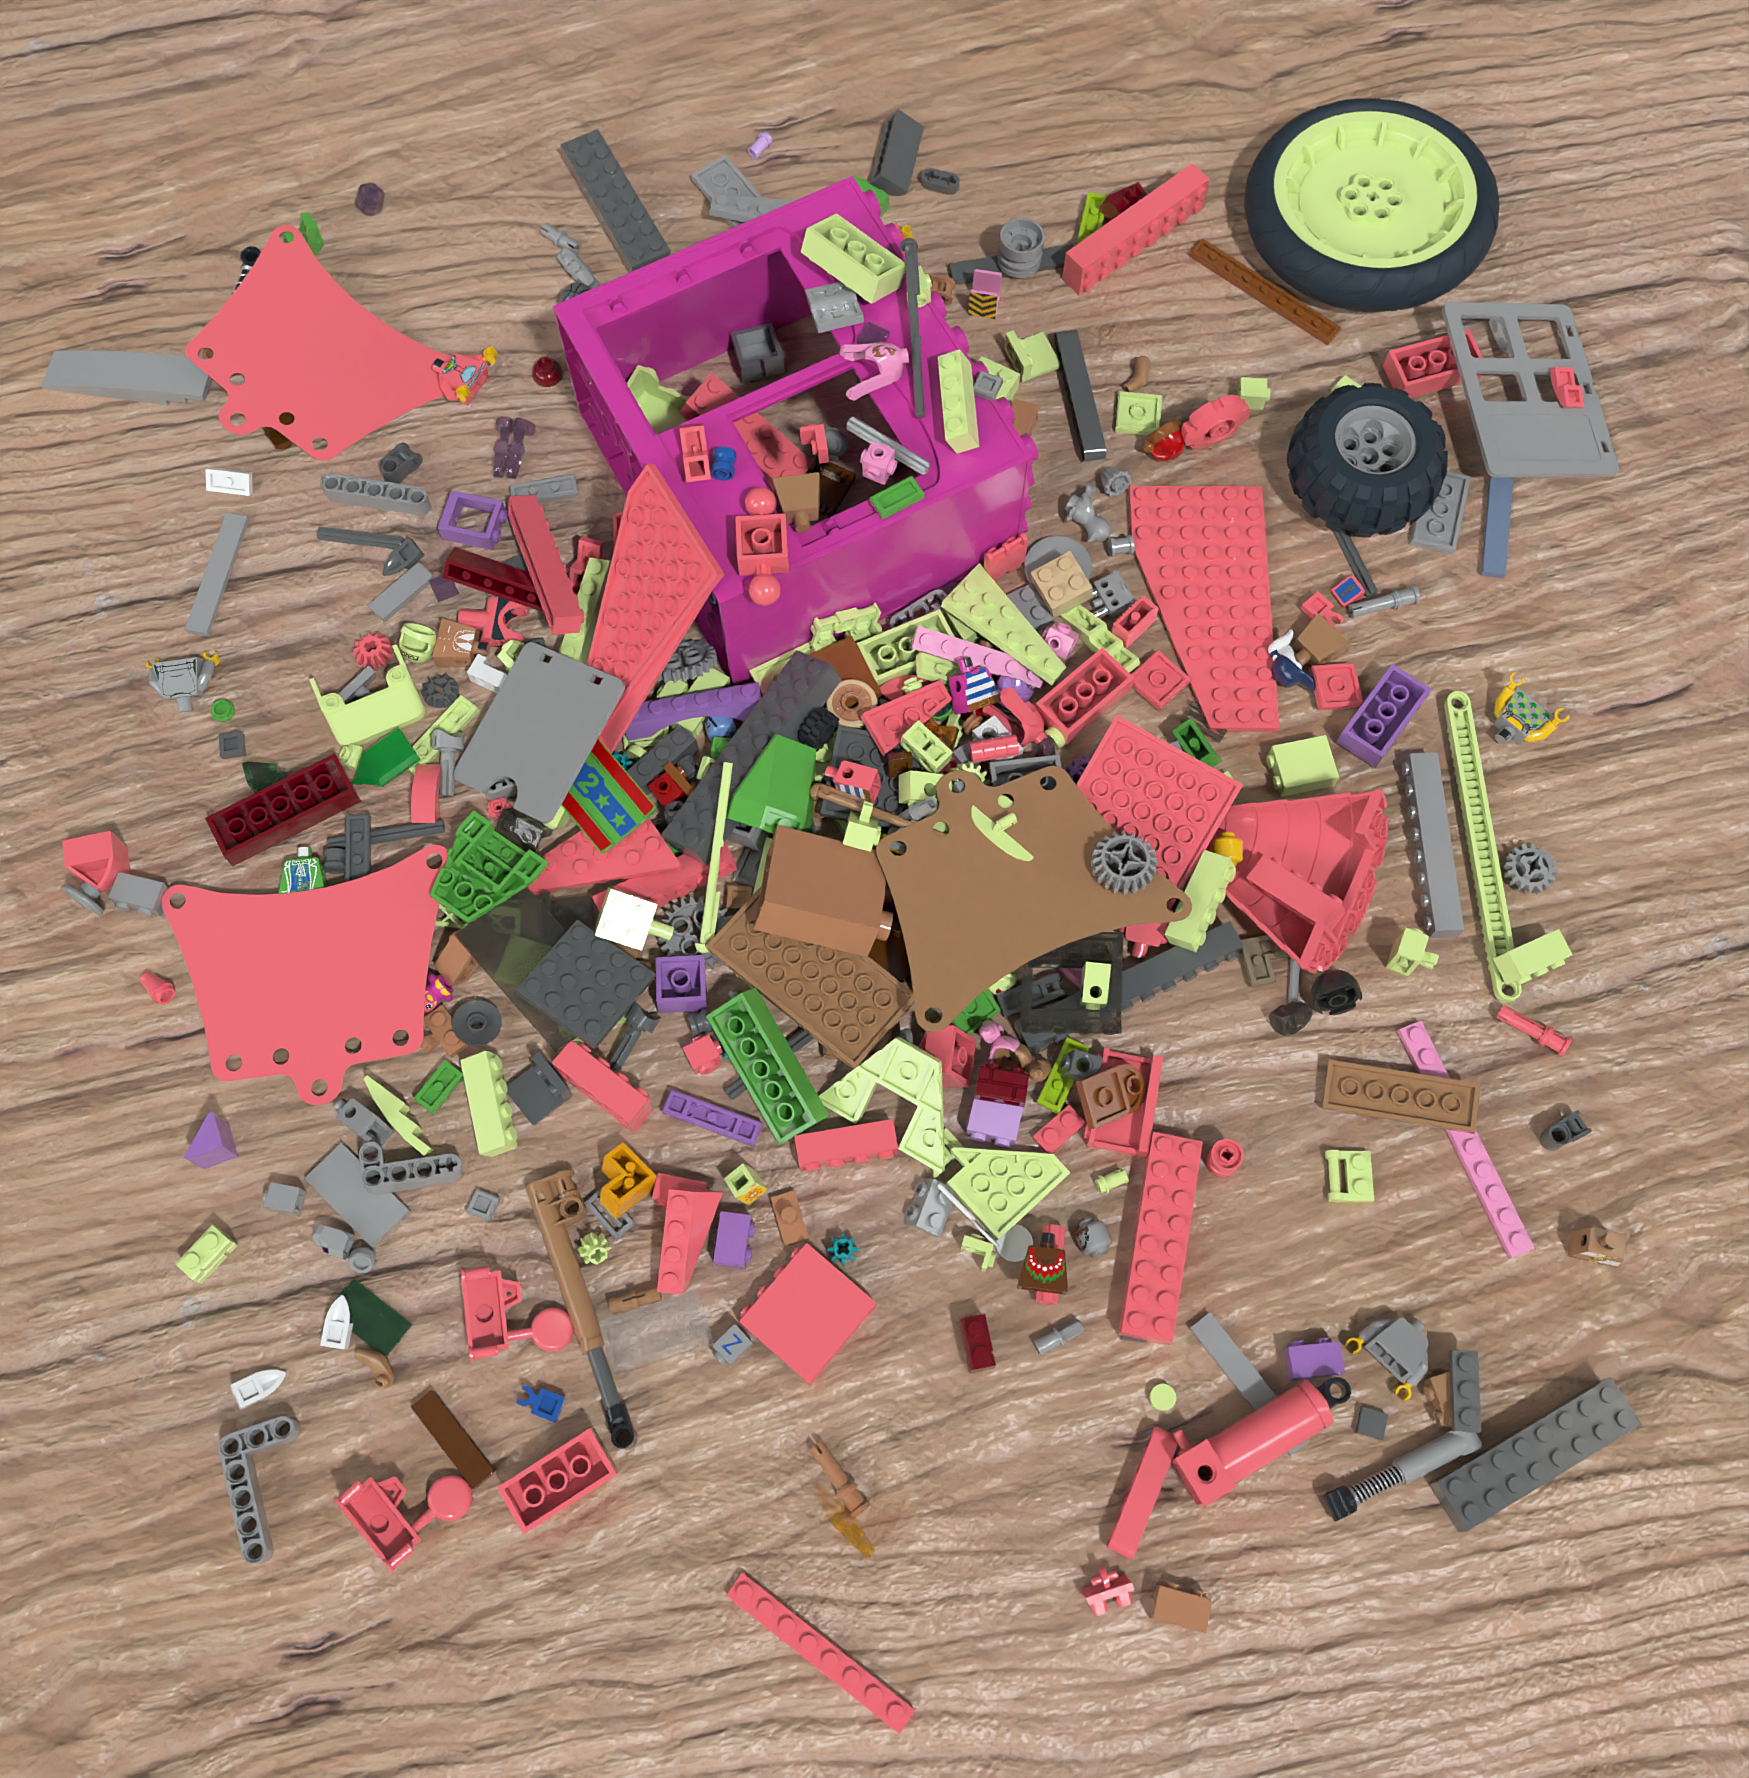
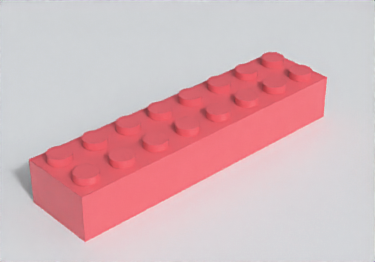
M1193 163L1067 251L1062 280L1077 295L1090 291L1097 282L1105 280L1111 272L1117 268H1122L1132 257H1137L1146 247L1153 246L1160 237L1168 235L1174 227L1185 223L1194 213H1199L1205 205L1204 201L1210 179Z
M1157 1132L1151 1134L1118 1336H1128L1167 1346L1173 1342L1203 1141Z

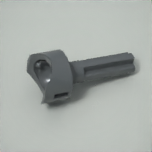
M636 1002L624 1015V1018L629 1020L628 1023L631 1025L627 1028L608 1061L610 1067L618 1071L621 1070L641 1032L647 1030L653 1033L661 1019L657 1014H643L640 1005Z

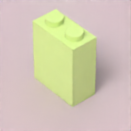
M1326 735L1274 745L1266 756L1269 769L1272 768L1274 774V788L1279 790L1280 797L1335 786L1339 779Z

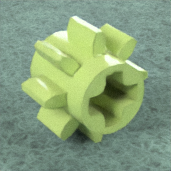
M591 1232L580 1239L582 1246L577 1248L585 1264L592 1262L598 1265V1263L608 1258L607 1250H610L611 1246L603 1233L598 1236Z

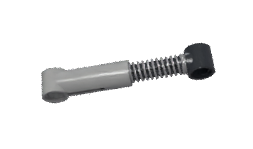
M1451 1429L1446 1434L1392 1460V1465L1388 1466L1387 1469L1384 1468L1383 1471L1380 1470L1379 1473L1376 1472L1375 1475L1372 1474L1371 1477L1368 1476L1363 1481L1359 1480V1483L1355 1482L1354 1485L1348 1487L1345 1485L1340 1486L1321 1497L1334 1522L1356 1512L1357 1506L1364 1503V1500L1373 1499V1495L1377 1497V1493L1381 1495V1491L1385 1493V1489L1389 1491V1487L1393 1489V1485L1397 1487V1483L1401 1484L1402 1482L1404 1485H1407L1459 1457L1483 1447V1444L1477 1433L1456 1432Z

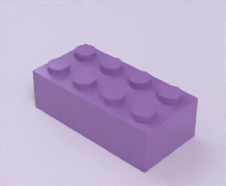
M1392 664L1342 731L1336 743L1376 768L1432 689Z

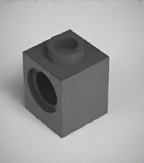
M1076 1049L1067 1052L1061 1062L1062 1076L1077 1081L1100 1071L1103 1058ZM1077 1060L1083 1064V1072L1077 1069Z

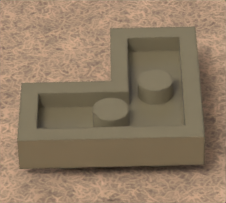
M1269 935L1241 940L1244 945L1241 954L1250 987L1274 984L1276 978L1270 960L1290 957V955L1283 951Z

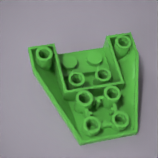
M774 734L732 795L726 818L772 834L775 833L777 825L810 833L814 812V800L810 796V789L815 784L816 749Z

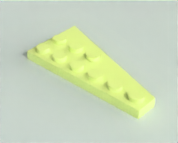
M980 563L943 600L941 607L1050 685H1053L1066 668L1064 663Z

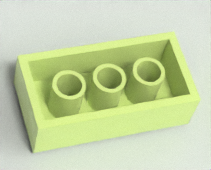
M837 213L808 227L806 230L801 253L826 270L828 274L844 283L846 287L859 294L864 300L872 304L901 287L906 271L905 262Z
M940 609L857 643L879 687L897 677L917 675L916 655L921 652L910 648L917 626L954 637Z

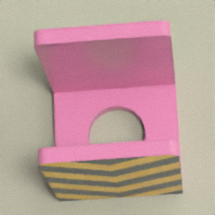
M980 269L974 270L973 289L970 290L968 315L996 318L1002 273Z

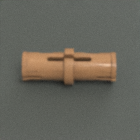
M657 1286L638 1292L636 1289L631 1290L630 1294L609 1298L610 1311L612 1315L630 1309L637 1311L642 1306L662 1302V1294L657 1292Z

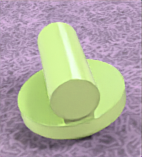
M352 743L344 746L339 754L342 765L347 766L351 770H356L363 748Z

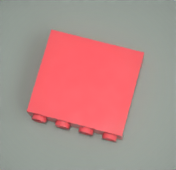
M806 1243L803 1248L799 1245L790 1256L792 1260L786 1267L782 1265L775 1272L773 1283L770 1286L766 1284L756 1295L759 1299L754 1305L748 1304L739 1315L741 1317L739 1323L810 1386L877 1307V1303Z

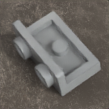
M922 1178L915 1187V1196L912 1204L906 1211L904 1225L916 1227L934 1237H941L953 1202L937 1185L942 1184L954 1197L956 1195L946 1184L934 1178Z

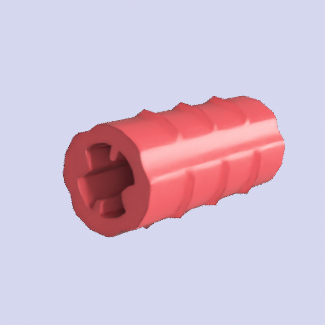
M1003 735L1002 737H991V739L969 742V753L972 763L1019 755L1016 735Z

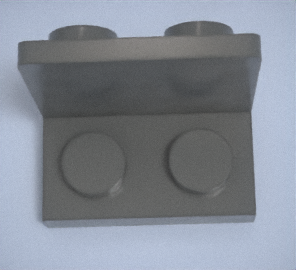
M540 1052L531 1057L535 1064L507 1085V1094L533 1126L573 1096L569 1088Z

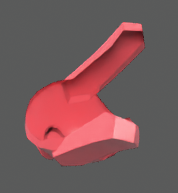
M1014 688L1002 689L1000 698L1002 703L1020 720L1018 723L992 704L983 707L982 715L988 719L995 715L1011 735H1016L1017 741L1022 747L1033 741L1037 745L1047 737L1044 733L1043 718L1037 708L1029 701L1023 702Z

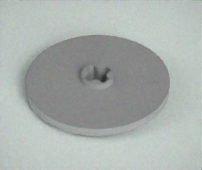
M1064 536L1047 537L1034 544L1027 553L1024 564L1025 576L1028 583L1031 584L1030 572L1071 551L1089 581L1092 569L1090 556L1079 542Z

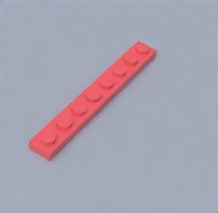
M744 1573L740 1575L726 1596L897 1733L901 1732L915 1711L913 1707Z

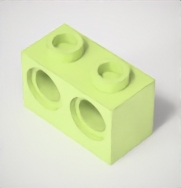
M919 720L902 735L900 746L907 750V752L911 751L912 757L929 773L938 774L950 762L953 752Z

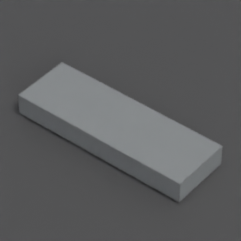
M575 474L510 485L511 496L536 495L539 504L579 497Z
M418 562L368 604V607L385 623L432 583L435 578Z

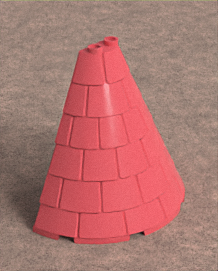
M1377 789L1353 794L1346 792L1289 801L1282 799L1262 803L1253 802L1233 805L1229 808L1206 848L1207 851L1212 852V841L1220 837V833L1223 832L1235 833V837L1243 841V860L1235 867L1236 874L1233 881L1229 882L1225 889L1226 895L1305 971L1316 973L1319 970L1323 972L1332 966L1346 950L1348 934H1356L1366 914L1377 885L1374 870L1375 867L1379 868L1382 865L1386 849L1388 817L1384 816L1382 809L1387 807L1386 797L1383 790ZM1263 855L1269 859L1272 857L1278 859L1284 864L1283 868L1286 870L1294 869L1304 877L1302 880L1309 884L1311 881L1315 882L1323 889V893L1328 896L1334 894L1343 901L1342 905L1346 913L1332 932L1326 924L1317 921L1315 926L1250 885L1246 877Z

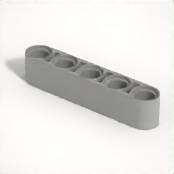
M334 473L325 475L321 480V486L327 498L332 502L419 516L426 515L431 510V503L427 493L421 487Z

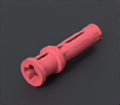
M1504 1004L1496 1015L1497 1019L1537 1039L1539 1045H1546L1557 1051L1561 1057L1573 1039L1570 1036L1565 1037L1554 1031L1552 1026L1545 1027Z

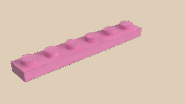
M921 626L916 627L911 649L958 663L957 660L971 656L975 669L987 667L991 674L1019 679L1035 688H1041L1043 679L1006 653Z

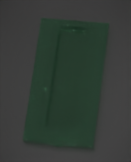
M353 1279L336 1299L343 1295L348 1303L350 1323H353L352 1332L375 1351L381 1352L387 1358L411 1328L412 1324L357 1280Z

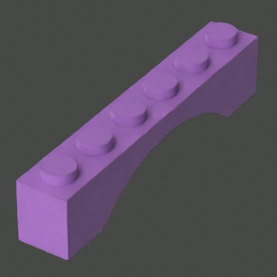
M759 682L643 702L626 730L627 739L630 741L652 737L658 731L671 724L697 717L725 716L745 721L762 698Z

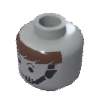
M1089 1218L1079 1223L1080 1229L1075 1232V1239L1084 1255H1090L1093 1258L1110 1250L1109 1245L1112 1243V1238L1103 1221L1094 1222L1093 1218Z

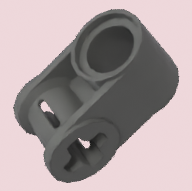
M400 443L380 461L379 465L384 481L401 483L404 478L421 465L423 457L419 453H414L407 443Z
M1576 1110L1544 1130L1540 1135V1142L1545 1149L1555 1151L1570 1142H1575L1586 1136L1592 1130L1586 1127L1579 1116L1580 1111ZM1552 1133L1558 1136L1559 1142L1553 1139Z

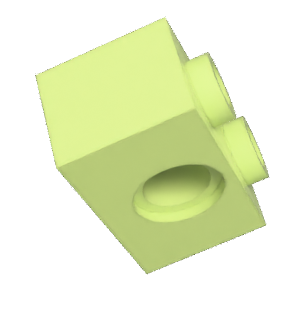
M911 770L900 774L899 803L908 804L909 807L910 804L919 803L930 796L936 800V810H938L939 800L936 786L944 774ZM950 781V783H949V789H950L951 791H952V781Z

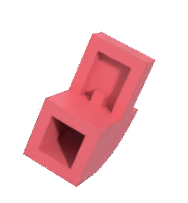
M584 536L579 539L577 560L570 567L569 578L572 580V587L580 589L590 557L605 560L602 557L603 542Z

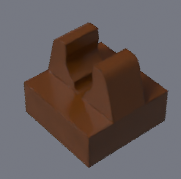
M902 750L900 753L889 751V778L899 777L900 774L912 771L913 757L911 751Z

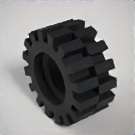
M825 707L818 708L816 713L813 712L811 718H808L806 720L807 723L802 726L803 730L799 732L798 741L816 749V752L819 751V749L824 747V744L829 742V738H832L834 735L833 732L837 730L840 719Z

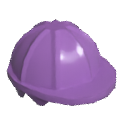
M1001 676L998 682L995 683L999 695H1001L1004 688H1014L1023 702L1029 701L1033 695L1031 685H1027L1025 681ZM999 701L1003 707H1006L1002 701Z

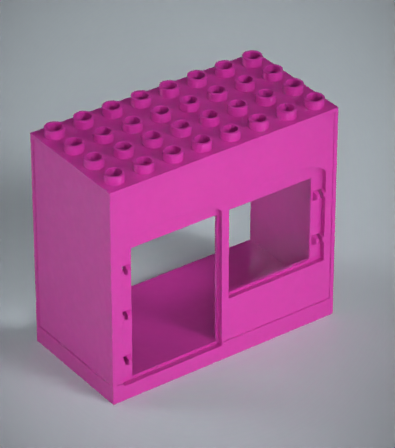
M853 176L553 306L579 413L626 497L647 464H655L725 574L712 590L696 616L695 621L709 646L713 645L716 650L717 660L725 675L730 677L732 687L753 681L749 670L810 642L813 638L810 627L814 625L813 620L816 617L823 619L833 616L839 611L855 607L863 609L876 603L881 611L879 621L907 608L934 590L952 582L956 584L961 582L979 563L984 568V556L991 548L996 547L999 549L1009 538L1013 536L1019 538V534L1028 532L1025 514L1027 510L1031 509L1028 492L1029 487L1035 483L1032 463L1038 459V451L1032 437L1028 433L1019 436L1012 425L1015 422V416L1008 400L1005 397L995 398L994 402L974 395L979 447L957 454L945 440L938 356L960 349L971 363L973 386L980 371L989 373L982 361L973 364L967 355L969 351L967 338L959 326L949 327L944 319L947 315L945 304L937 291L931 292V302L918 307L919 335L922 338L921 361L925 417L916 418L906 271L899 289L872 304L857 294V301L864 316V323L830 330L839 347L844 344L859 345L885 342L895 344L900 349L907 348L909 363H903L901 378L868 394L899 444L930 462L929 471L925 475L918 473L919 476L914 478L925 493V497L884 520L881 519L869 499L811 526L807 532H797L792 523L787 524L789 573L771 574L778 580L781 593L778 600L769 606L756 604L749 595V584L756 575H739L736 516H751L746 510L745 499L752 489L765 487L773 493L774 491L738 432L734 422L851 369H854L860 381L863 382L881 374L878 365L874 361L866 360L865 358L850 361L838 353L680 424L704 423L710 469L714 463L712 451L716 447L724 446L736 451V462L733 464L735 476L727 481L717 480L711 476L709 480L686 482L679 425L656 435L627 385L637 365L645 368L650 367L655 370L660 382L732 350L731 332L772 323L774 330H777L811 315L805 290L840 281L802 254L801 249L807 228L836 213L905 262V256L900 249L902 239L898 229L893 223L883 224L879 217L881 215V208L875 193L871 189L863 192ZM778 504L773 514H781ZM846 631L840 633L833 632L832 634L837 641L844 637Z

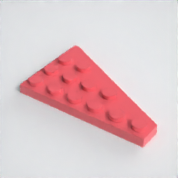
M648 818L604 854L598 851L582 830L542 856L549 865L535 882L524 888L529 896L542 892H556V889L591 886L594 883H608L609 880L624 878L625 880L643 877L646 874H660L661 871L673 869L678 871L683 867Z

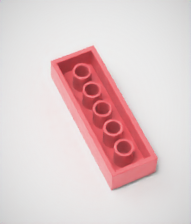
M711 373L686 401L679 414L689 421L740 397L716 375ZM758 412L734 422L773 491V478L805 474L814 463Z

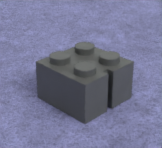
M772 323L730 333L732 349L743 383L762 379L761 375L764 374L767 378L785 373L783 355Z

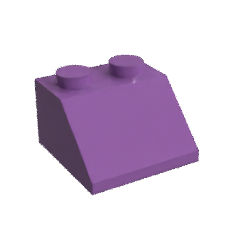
M705 955L656 957V1002L659 1013L694 1012L703 1009L708 1011Z

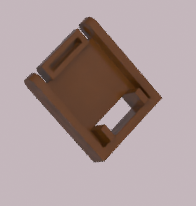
M816 456L813 461L814 463L806 474L819 472V513L824 515L828 510L827 517L830 518L834 516L854 483L856 473L830 461L819 464L818 456ZM824 469L840 476V482L822 475Z

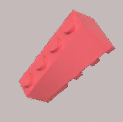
M673 1186L669 1189L657 1292L683 1295L687 1291L723 1192Z

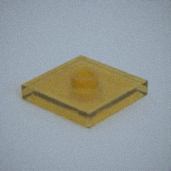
M837 1513L831 1517L830 1523L864 1557L870 1559L876 1551L862 1538L865 1533L855 1523L849 1526Z

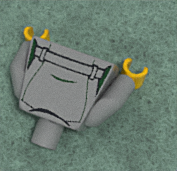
M205 651L203 653L204 662L203 659L198 657L161 662L156 658L157 662L152 664L150 661H147L149 684L165 700H177L179 712L193 711L191 698L203 696V691L207 689L215 666L220 663L217 652H215L213 657H210L208 651Z

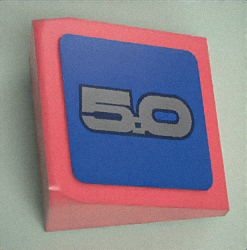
M1352 574L1331 589L1330 592L1344 609L1349 604L1362 599L1365 590Z

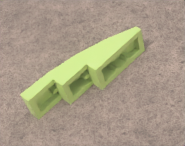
M1078 605L1060 615V618L1071 627V630L1080 634L1079 639L1094 653L1103 647L1128 672L1140 665L1139 658L1124 648L1121 639L1107 630L1106 623L1082 605Z
M366 1076L364 1081L375 1103L388 1122L424 1157L434 1156L435 1152L418 1139L423 1130L405 1116L410 1108L380 1084Z

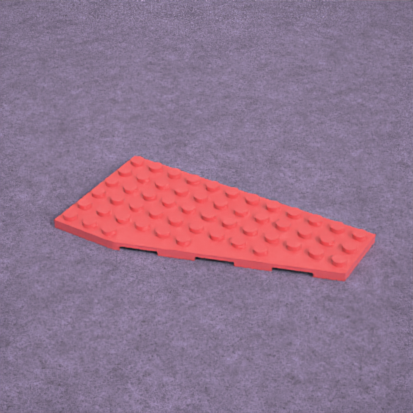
M1130 486V528L1134 539V554L1146 578L1147 587L1152 599L1159 608L1158 613L1161 614L1173 642L1172 646L1182 670L1192 679L1190 685L1198 701V707L1208 731L1278 732L1277 687L1272 673L1273 659L1268 652V647L1273 642L1262 486Z

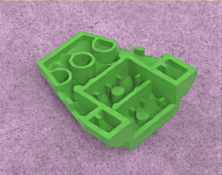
M473 810L456 831V840L453 847L448 850V859L444 868L440 869L430 897L469 924L534 883L549 863L530 849L525 852L497 833L490 821Z

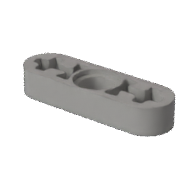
M940 589L930 592L895 614L890 619V628L897 627L896 623L899 621L902 624L910 622L907 619V615L910 616L911 621L917 619L913 616V613L918 608L924 609L926 611L925 615L939 609L942 612L941 604L935 603L934 599L938 597L943 602L948 596L947 593ZM926 603H929V606H931L932 611H929V608Z

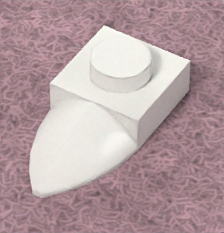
M343 1295L335 1300L327 1313L320 1346L343 1350L349 1348L353 1323H350L349 1306Z
M263 1370L231 1384V1391L240 1410L265 1399L266 1396L274 1392L283 1381L286 1373L280 1370Z

